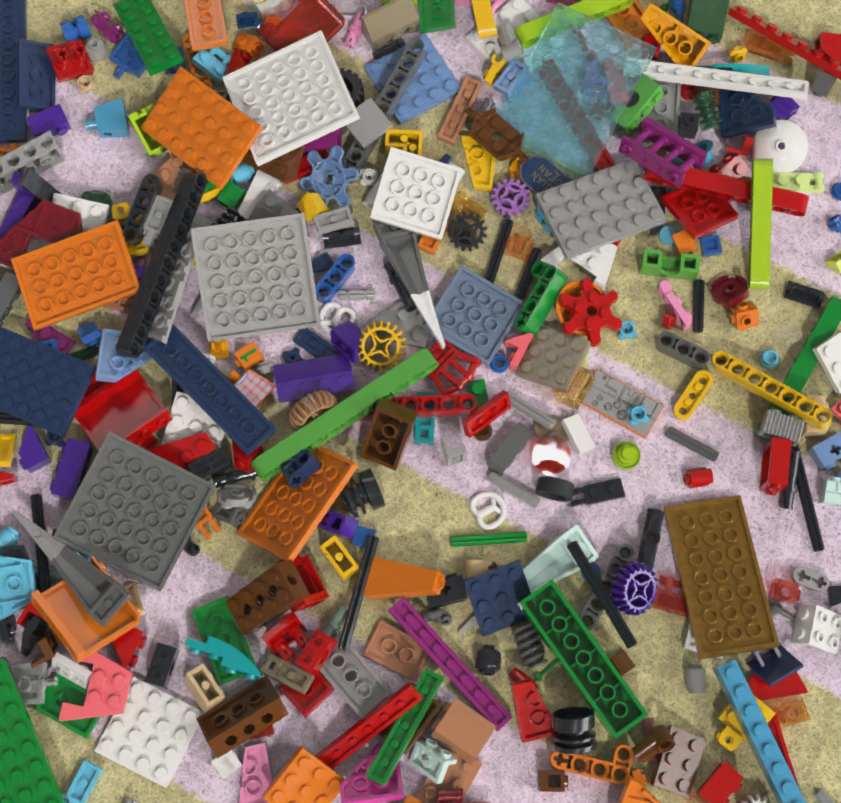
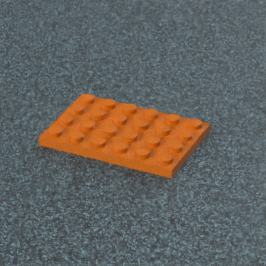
M180 66L140 128L195 171L204 173L208 181L222 190L264 127Z
M118 220L11 259L33 330L35 331L135 295L140 286Z
M322 446L317 447L310 453L320 460L319 470L298 487H290L287 483V477L279 472L236 533L283 561L290 559L294 561L358 468L355 462Z

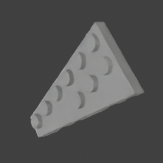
M191 232L187 234L148 334L149 338L164 344L167 343L194 258Z

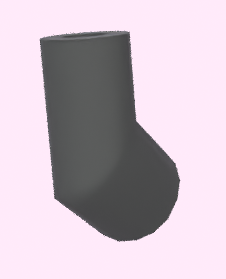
M441 608L422 613L426 622L435 619L444 626H448L452 622V616Z

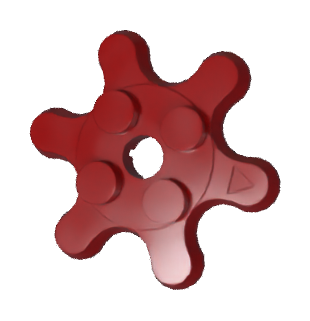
M583 278L579 282L580 294L573 297L563 293L558 297V304L570 312L569 320L562 324V331L566 335H571L577 330H582L586 333L591 347H597L601 343L600 331L603 328H608L615 332L622 328V321L614 317L610 310V306L617 302L618 294L616 291L609 290L605 294L599 295L593 289V282L588 278ZM588 307L595 309L594 316L587 314Z

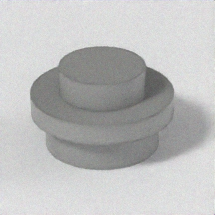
M268 361L257 364L258 368L254 369L259 375H264L273 371V364H268Z

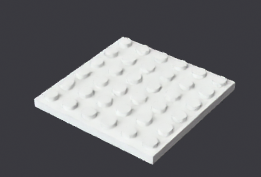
M322 30L222 77L232 104L264 127L250 147L258 166L360 119Z

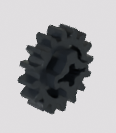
M464 211L462 217L456 214L457 220H450L453 226H448L452 231L447 235L453 237L450 243H457L455 248L462 246V251H464L468 247L471 252L473 246L478 249V243L484 244L482 237H487L484 230H487L488 227H483L482 225L485 220H478L480 218L479 214L474 217L472 211L469 215ZM464 219H472L475 223L468 224ZM459 223L460 231L458 234H455V228ZM465 226L467 228H472L475 226V228L472 229V231L470 232L471 236H469L468 234L460 236L465 231ZM480 228L479 238L476 239L475 232ZM462 238L468 239L471 244H464L459 240Z

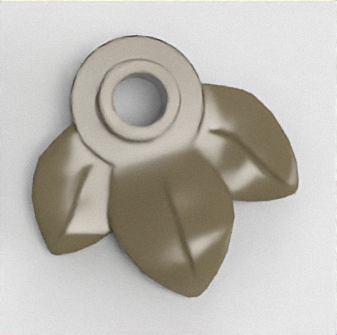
M550 416L556 421L555 426L551 430L535 421L534 432L538 438L543 440L547 449L556 450L561 447L562 442L569 440L558 416Z

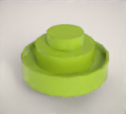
M628 441L616 445L612 452L613 463L622 470L635 468L641 459L639 448L634 443Z

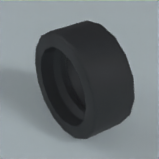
M541 476L538 478L535 492L546 499L569 502L572 500L574 484L557 477Z

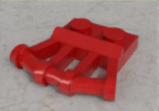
M445 340L443 350L437 341L429 349V352L439 364L428 376L434 380L440 395H449L462 391L464 385L474 379V373L482 361L476 357L459 352ZM460 359L469 362L468 371L455 360ZM449 365L463 376L459 381L446 370ZM442 374L453 385L444 389L438 376Z

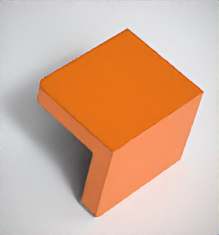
M686 230L672 235L677 248L675 252L676 257H679L681 253L695 254L698 248Z

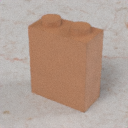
M455 699L452 704L448 702L442 713L445 715L442 720L437 718L431 727L434 730L431 737L472 765L493 733L496 725L458 699Z

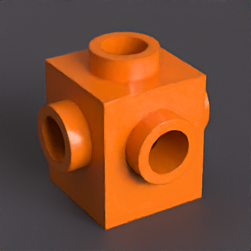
M752 301L733 305L730 308V313H728L730 324H733L737 330H747L750 327L759 326L758 308Z

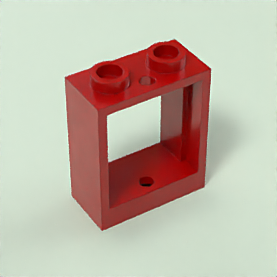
M772 437L763 446L760 491H765L766 495H777V493H780L788 486L792 440Z
M297 555L293 563L310 595L290 609L294 613L314 607L330 597L309 556L300 557Z

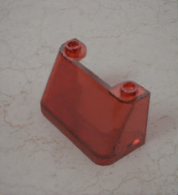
M302 0L277 26L272 22H266L256 32L276 52L322 30L328 42L343 28L345 19L329 0Z

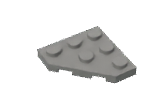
M430 294L433 306H435L437 295ZM400 302L374 318L373 321H376L377 326H379L380 320H383L384 326L390 321L391 325L389 328L391 329L394 325H397L398 327L395 332L397 333L402 330L403 333L399 337H406V340L401 341V344L422 349L426 348L429 331L423 328L426 321L418 308L412 312H407L403 303ZM384 330L375 331L381 339H387L392 335Z

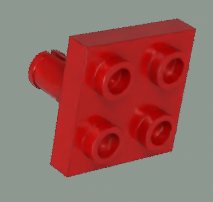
M81 39L46 48L59 83L94 73L86 47Z
M293 611L290 614L284 615L279 623L274 627L268 628L264 635L261 636L274 655L280 654L285 662L290 661L287 653L292 659L296 655L289 645L296 641L300 648L303 649L305 647L303 640L307 644L310 639L305 634L306 628Z

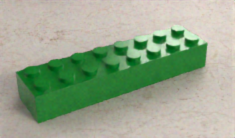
M553 579L517 604L612 739L618 738L648 716L646 710Z

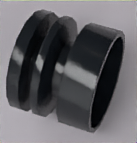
M370 468L358 473V483L351 476L349 479L351 486L347 487L345 485L341 491L347 510L353 515L354 519L359 517L356 508L360 507L364 515L366 514V504H369L373 511L386 506L378 483Z
M565 707L553 711L551 714L552 728L557 731L553 734L555 751L563 754H582L596 749V732L592 730L595 726V715L592 709L587 707Z

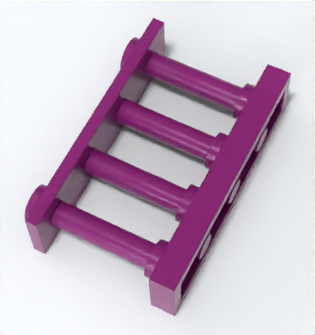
M648 117L643 119L639 135L633 140L625 135L622 137L618 150L679 188L682 186L686 174L685 171L691 166L700 170L704 166L708 152ZM645 138L654 143L648 149L640 145ZM663 148L669 153L664 158H661L655 152ZM676 156L685 161L679 167L670 163Z

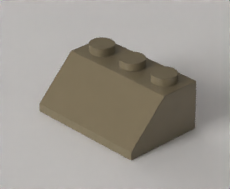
M393 0L362 16V34L372 50L381 49L388 42L396 41L408 32L413 33L419 27V16L413 0Z

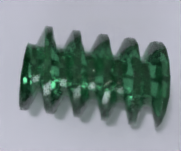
M708 90L692 96L696 97L692 103L699 104L695 107V111H701L699 118H703L699 124L706 125L701 129L702 131L720 126L719 123L723 120V118L716 117L721 112L714 111L718 107V104H712L716 97H710L714 90Z

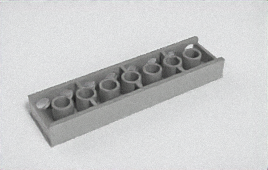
M51 131L0 157V196L14 189L12 176L15 172L20 171L24 173L28 167L40 175L66 161Z

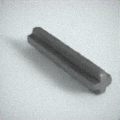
M671 426L665 432L666 437L713 462L719 456L718 451Z

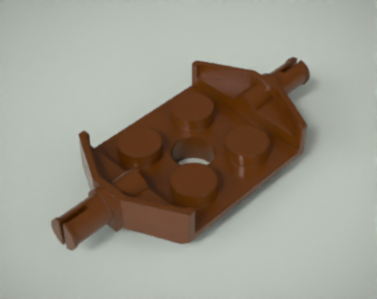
M470 106L465 110V113L472 118L473 122L470 137L498 161L512 157H518L524 163L528 161L530 157L521 149L525 133L521 134L498 115L496 108L477 113ZM499 134L502 138L499 141H495L492 139V136Z

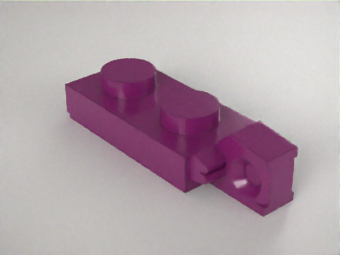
M29 318L24 323L32 331L30 335L38 342L56 339L58 341V351L69 354L76 344L74 340L51 326L35 331Z

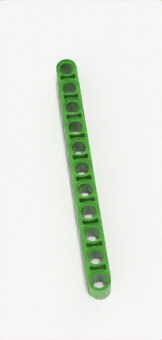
M427 348L418 351L255 458L251 466L262 481L272 478L281 472L282 466L294 458L301 450L313 451L375 410L382 398L392 399L434 371L439 363Z

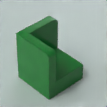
M229 181L217 197V200L224 207H231L237 210L243 202L246 192Z

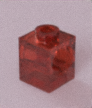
M778 578L773 579L768 600L789 605L795 604L796 601H799L801 590L798 589L799 583ZM782 588L788 589L789 597H785L782 594Z

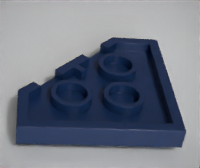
M719 89L721 137L723 139L777 127L775 109L768 103H765L750 92Z

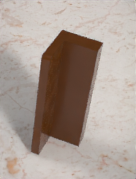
M51 630L43 633L37 643L42 653L36 655L30 664L32 668L55 657L60 647Z

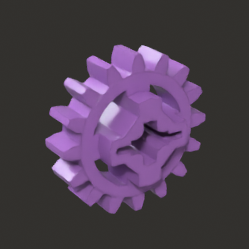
M513 178L510 179V182L503 179V184L497 182V188L492 189L494 194L491 195V200H494L491 204L492 207L497 206L495 212L501 211V217L508 214L509 219H511L512 214L516 218L518 217V212L524 214V208H529L528 202L531 201V197L528 196L530 190H525L526 184L520 185L519 179L513 182ZM504 190V194L498 198L500 192ZM521 199H523L521 205L518 206V201H521Z

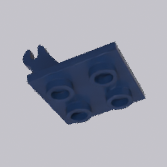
M780 644L778 648H771L769 652L760 656L758 651L750 652L753 659L746 663L769 687L804 667L798 659Z

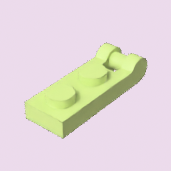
M773 172V187L794 192H824V185L822 184L824 174L822 172ZM810 181H815V185H810Z

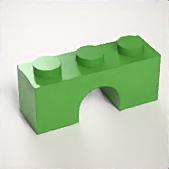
M645 75L642 76L632 89L636 97L639 98L638 103L632 107H626L620 103L609 116L612 124L629 136L638 129L641 121L650 114L651 109L656 103L661 101L664 95L661 86Z
M644 249L640 259L639 274L695 281L699 274L700 255L681 253L679 257H666L661 250Z

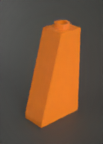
M374 557L363 595L371 600L440 595V591L445 585V575L437 570Z

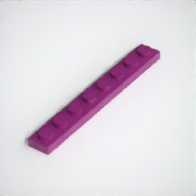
M404 597L388 610L485 719L496 725V732L512 718L506 709Z

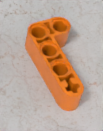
M619 745L613 750L611 762L579 754H563L554 751L550 754L549 763L552 768L613 784H623L627 781L630 774L633 751L628 745ZM619 749L627 751V758L625 760H621L618 757ZM560 754L561 759L569 760V756H571L569 768H566L567 763H560L558 766L554 757ZM576 759L583 761L584 767L581 771L574 768L573 764ZM596 764L602 765L604 769L603 774L600 776L594 773V766ZM616 769H620L623 772V779L620 781L614 778V771Z

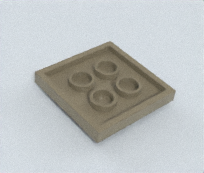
M541 326L537 334L533 336L515 374L519 378L568 393L591 343L589 340L566 335L563 332Z

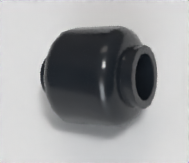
M483 645L482 649L476 651L475 669L479 671L480 675L494 676L501 669V652L496 650L493 645Z

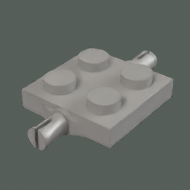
M46 662L34 668L31 667V663L8 665L25 705L44 704L46 687L58 684V682H55L58 681L57 677L47 678Z

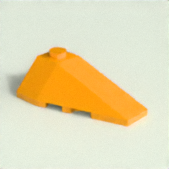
M652 3L649 4L640 18L675 64L696 66L711 45L710 41Z

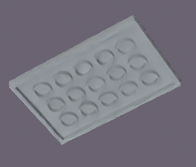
M631 159L535 194V199L566 260L667 222V218L648 182L643 179L644 175L636 161Z

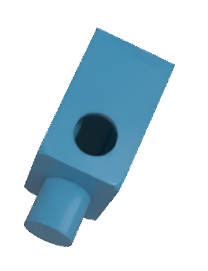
M122 98L95 107V118L85 120L87 131L97 129L101 138L130 137L125 105Z

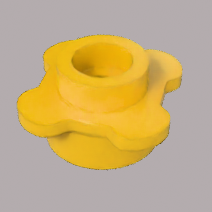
M741 46L733 47L729 52L731 57L729 62L739 63L745 60L747 48H742Z

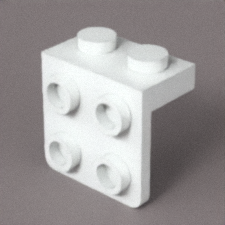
M799 604L791 643L813 646L830 654H836L841 635V615L818 605Z

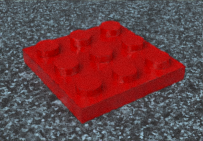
M676 189L661 198L663 205L693 240L736 220L739 216L730 203L721 198L682 189Z

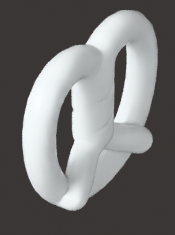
M329 301L322 306L319 312L321 328L331 334V329L333 328L329 326H339L338 323L344 312L350 314L349 321L353 324L356 320V314L349 307H342L337 302ZM330 307L336 308L332 320H324L326 310Z
M484 491L476 494L470 500V510L476 516L477 523L481 528L491 530L498 527L504 521L507 515V508L504 500L497 493ZM491 497L490 505L481 510L476 509L475 504L479 499ZM496 501L499 503L500 508L496 506ZM493 511L500 515L491 524L484 523L482 519Z

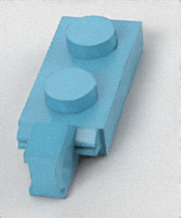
M84 760L64 797L65 802L86 803L104 769Z

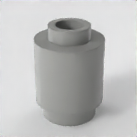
M701 664L689 665V669H685L686 688L689 689V693H705V688H707L706 669L701 668Z

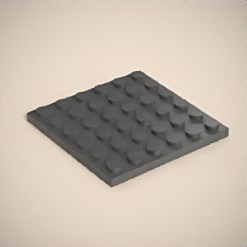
M109 431L58 526L53 539L89 557L94 556L97 561H101L103 564L161 592L216 485Z

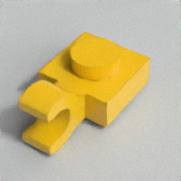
M497 54L492 56V66L484 74L486 86L492 89L493 84L500 75L501 68L506 63L504 57L501 62H496Z

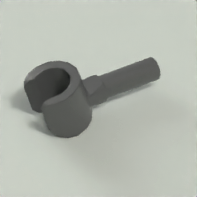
M778 601L769 604L772 616L780 613L794 621L795 617L786 612Z

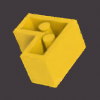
M389 129L386 132L385 155H389L390 148L393 147L422 156L423 131Z

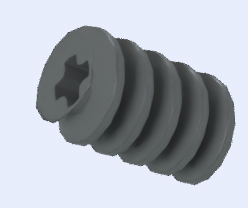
M531 624L515 629L511 634L512 636H518L514 643H521L517 647V651H524L519 655L521 659H526L522 665L533 668L548 662V660L541 659L545 652L538 651L542 644L535 643L539 636L532 635L536 630L530 629Z

